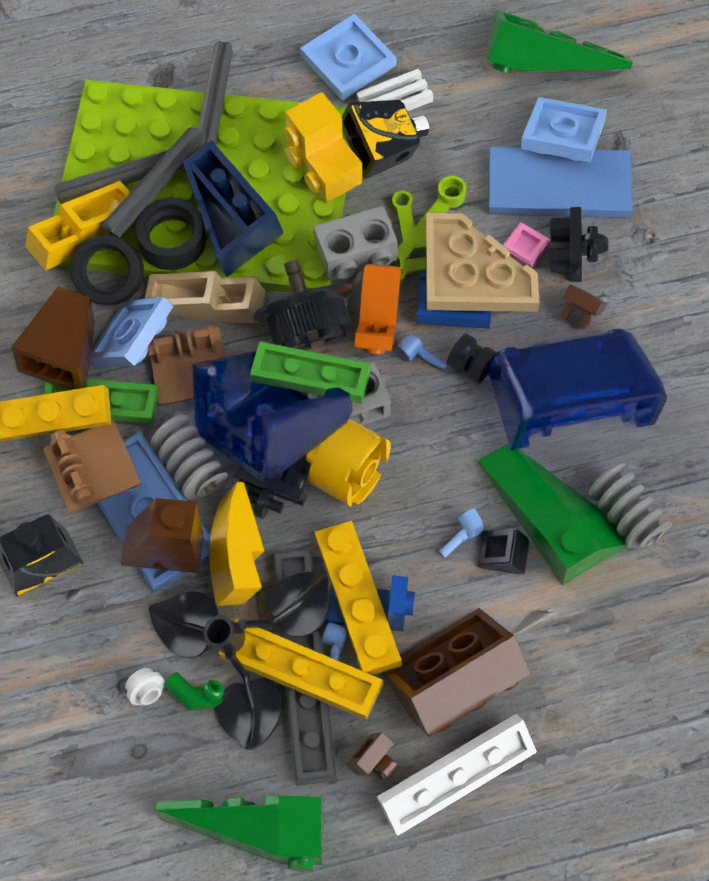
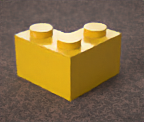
M323 92L285 111L286 128H284V134L288 141V148L285 149L287 158L294 168L300 167L305 174L304 178L309 189L314 194L318 192L327 203L362 184V163L343 139L342 117Z

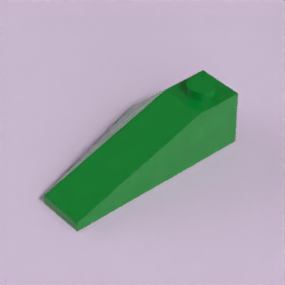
M499 10L495 12L486 57L488 61L492 62L491 67L496 70L511 73L512 69L518 71L631 69L633 62L627 55L587 41H583L582 45L577 44L575 38L561 31H551L549 35L543 33L544 29L538 26L539 23Z
M511 442L478 460V464L562 585L627 548L626 541L617 533L614 524L607 520L606 513L602 512L598 507Z
M265 796L264 805H256L253 802L245 801L241 797L228 798V801L222 803V807H214L213 802L203 799L155 802V811L160 820L273 862L288 864V870L306 872L312 871L313 865H322L324 828L322 797Z

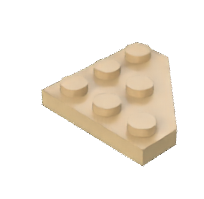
M426 213L427 310L538 312V273L527 264L523 267L510 256V251L490 235L485 237L472 226L473 221L464 214Z

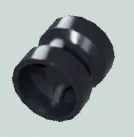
M465 333L452 348L447 359V365L457 371L464 370L467 372L469 379L480 384L492 370L498 358V353L489 347L482 348L477 344L475 338Z

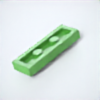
M259 341L250 378L252 382L362 403L371 371V363Z
M87 379L86 387L105 385L109 388L111 421L154 425L160 392L157 384ZM46 382L44 394L68 391L66 388Z

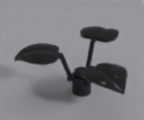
M307 571L292 574L279 580L271 587L265 598L266 609L275 616L269 620L246 621L240 619L236 623L226 616L219 615L218 608L213 599L197 591L181 593L168 600L149 606L150 617L158 636L173 653L184 658H194L201 656L207 650L208 645L225 653L226 659L230 660L241 675L244 684L233 683L226 687L222 696L223 700L217 706V715L226 733L242 744L247 750L256 749L272 735L281 717L283 701L279 688L272 680L259 678L251 682L249 673L236 657V652L242 648L245 642L244 630L246 628L274 627L280 623L282 630L292 637H306L313 634L323 625L329 611L330 579L325 573Z

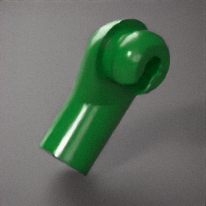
M175 672L164 683V687L186 709L191 711L213 709L223 700L224 688L216 680H209L208 683L193 687L178 672Z

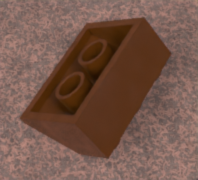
M480 608L400 655L402 666L382 672L411 719L428 737L446 730L454 721L469 712L480 709L488 700L503 691L514 688L519 681L531 674L515 636Z

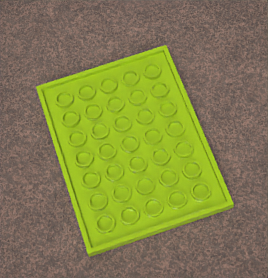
M85 80L61 183L170 149L188 128H198L205 92ZM225 94L216 139L217 147L275 212L284 234L226 277L216 258L206 226L207 240L205 250L199 259L186 268L174 271L163 270L149 264L141 255L135 232L136 218L118 238L130 242L139 251L144 263V276L149 277L150 274L216 271L221 278L255 277L264 290L292 293L288 280L289 276L286 274L284 264L292 260H298L301 268L300 273L303 275L307 290L332 285V280L328 281L315 247L314 226L343 217L346 192L326 203L318 192L314 194L309 189L304 178L305 174L300 167L294 168L287 158L285 149L288 148V141L284 134V128H286L285 111L302 102ZM334 106L341 116L347 108ZM342 130L343 139H344L345 142L348 144V141H347V139H346V137H345V135H344V132H343V130ZM185 167L178 171L152 201L168 197L180 198L194 204L201 213ZM140 181L124 186L131 192ZM58 198L53 217L59 215L61 203ZM168 220L161 222L150 232V240L152 244L160 248L170 249L186 243L191 238L193 232L191 226L183 221ZM102 249L89 259L87 270L129 274V265L126 258L119 251ZM73 258L57 266L71 268Z

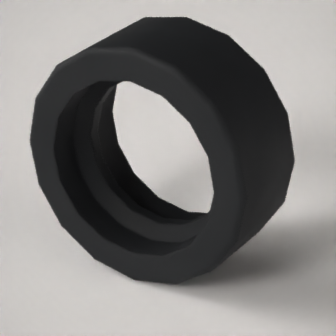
M168 197L159 199L146 206L137 217L135 232L140 253L149 264L159 269L174 271L186 268L196 262L204 252L207 240L202 214L194 204L180 198ZM180 220L189 224L193 233L186 243L169 249L160 248L152 244L150 232L161 222Z
M97 235L86 240L76 250L71 262V277L76 289L81 294L89 296L92 302L102 305H118L130 300L140 289L144 278V263L139 251L130 242L112 235ZM102 249L119 251L126 258L129 265V275L126 282L119 289L112 292H103L96 289L90 283L87 276L89 259Z

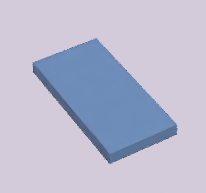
M490 147L488 214L570 216V207H581V216L631 218L632 216L631 151L595 150L591 162H585L549 154H538L515 147Z
M141 431L125 439L123 442L142 485L96 503L122 545H124L127 526L155 498L187 501ZM203 524L204 543L200 565L209 561L210 534ZM137 567L153 593L158 592L189 573Z

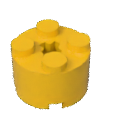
M338 414L332 420L328 433L322 442L316 441L307 453L306 461L311 464L308 481L314 487L349 507H352V502L358 505L367 498L379 481L382 474L376 471L380 460L387 463L391 449L390 441L356 421Z

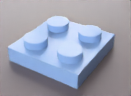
M355 13L300 48L301 57L342 101L394 68L397 63V57Z
M538 97L522 136L521 149L538 154L569 158L574 161L591 162L606 120L607 110Z
M164 297L124 301L92 349L90 362L96 368L135 366L140 363L147 355V346L153 337L165 327L167 323L166 317L173 306Z

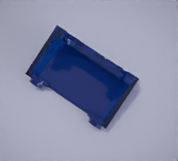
M613 329L604 335L522 349L507 347L496 353V357L492 359L488 369L510 450L529 447L530 442L528 438L540 431L542 436L546 437L551 435L553 427L621 416L623 423L630 422L633 416L637 428L655 425L667 401V394L662 380L635 336L623 329Z
M257 351L192 364L194 419L200 437L204 438L209 445L261 481L281 475L347 424L352 413L350 393L339 387L329 388L325 391L324 396L310 399L297 390L252 382L250 372Z

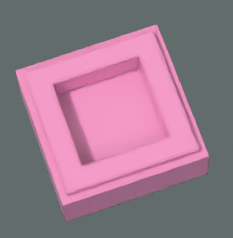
M520 222L503 246L510 251V256L523 267L527 264L533 269L550 246L551 239Z

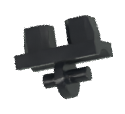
M570 207V216L556 217L550 220L551 242H570V248H550V271L570 273L571 282H582V253L587 255L588 262H597L598 255L606 252L609 247L608 238L599 234L598 227L589 226L587 233L582 235L581 207Z
M254 450L245 468L238 465L234 476L239 478V482H244L245 485L262 491L261 494L250 490L247 492L250 503L256 505L255 516L264 519L268 510L279 514L282 513L284 503L274 500V496L303 506L307 498L303 490L308 473L306 469L292 463H287L279 481L268 476L275 459L265 453Z

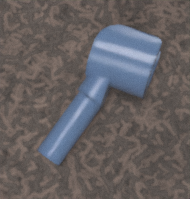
M414 335L406 336L397 345L396 354L405 362L409 363L417 355L422 360L443 371L447 367L446 361L423 348L422 342Z
M329 622L324 631L322 642L333 646L330 658L339 661L342 650L348 641V634L344 627Z

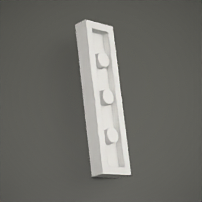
M515 714L378 795L376 798L391 829L398 836L535 754L537 751L523 719Z

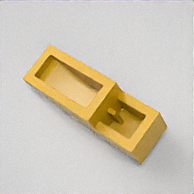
M118 181L61 204L59 215L28 227L25 247L45 271L74 257L76 250L86 240L97 235H109L103 228V222L129 195L130 191L121 181Z
M237 482L220 499L213 520L210 536L209 563L216 606L243 605L262 588L254 561L264 552V547L244 482Z

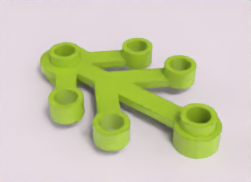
M458 176L444 177L438 184V199L427 213H446L450 208L460 206L466 199L467 187L464 180ZM405 190L397 191L392 196V210L398 215L402 243L398 246L397 261H393L388 265L401 268L400 283L404 281L407 274L426 272V257L408 259L414 251L426 249V214L415 226L412 215L413 197ZM449 193H454V194H456L457 196H456V197H449V196H447V194H449ZM399 200H405L408 202V204L399 205L396 202Z

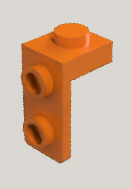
M366 264L364 266L360 318L355 333L354 347L363 348V351L366 353L383 354L385 351H392L397 322L401 279L400 267Z

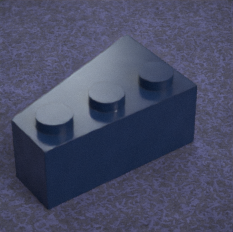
M212 140L183 161L216 258L226 277L284 234L275 212Z

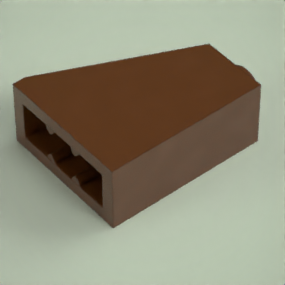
M59 286L56 288L11 346L18 372L68 390L86 388L95 326L89 296Z
M155 498L127 526L121 565L199 573L204 533L197 502Z

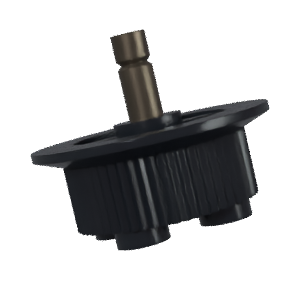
M298 260L286 262L284 267L286 274L289 276L288 280L293 295L260 308L253 314L254 321L268 323L275 345L308 351L312 349L310 343L323 339L325 343H332L346 338L345 330L350 328L352 323L344 298L354 291L353 285L341 283L307 290L303 275L300 273L301 268Z

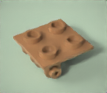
M209 325L208 328L193 331L186 330L183 333L175 332L173 335L158 338L154 336L147 346L154 383L158 385L160 390L159 406L233 392L219 325L213 327Z
M114 420L111 421L112 425L94 427L74 436L66 434L64 430L56 431L51 435L52 441L50 445L43 447L69 514L142 485Z

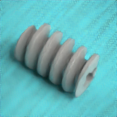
M185 414L177 415L165 422L152 437L151 446L155 452L159 453L160 461L167 465V471L170 475L174 476L176 485L182 488L184 497L188 500L203 499L223 488L229 480V475L225 472L217 474L222 468V464L217 460L211 461L214 456V452L211 449L202 450L206 445V441L202 437L195 438L198 434V429L193 425L188 426L190 417Z
M622 463L598 477L589 490V496L593 500H600L598 508L602 512H609L607 520L611 524H618L617 533L620 536H628L626 544L629 548L647 547L662 537L671 528L673 523L670 520L661 524L657 522L663 514L662 509L659 508L649 512L648 508L654 499L651 496L642 500L638 498L645 487L642 484L632 488L629 486L635 475L631 472L621 476L620 472L625 467V463Z

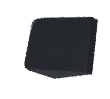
M517 528L483 530L477 566L480 569L524 574L529 547L528 537Z

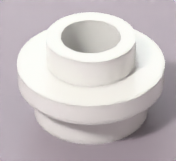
M150 668L136 671L125 684L128 700L136 706L154 703L162 694L165 683L164 678L160 673L153 672Z

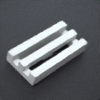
M418 68L356 92L357 102L400 100L404 103L406 110L410 111L433 102V93L431 89L428 90L427 82L425 79L422 80V73ZM418 91L420 92L417 95L401 100V98L406 97Z

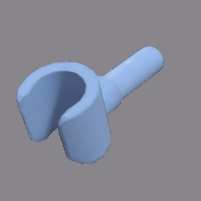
M475 509L463 513L458 518V522L463 530L459 531L439 550V553L444 558L468 538L473 539L482 534L484 525Z

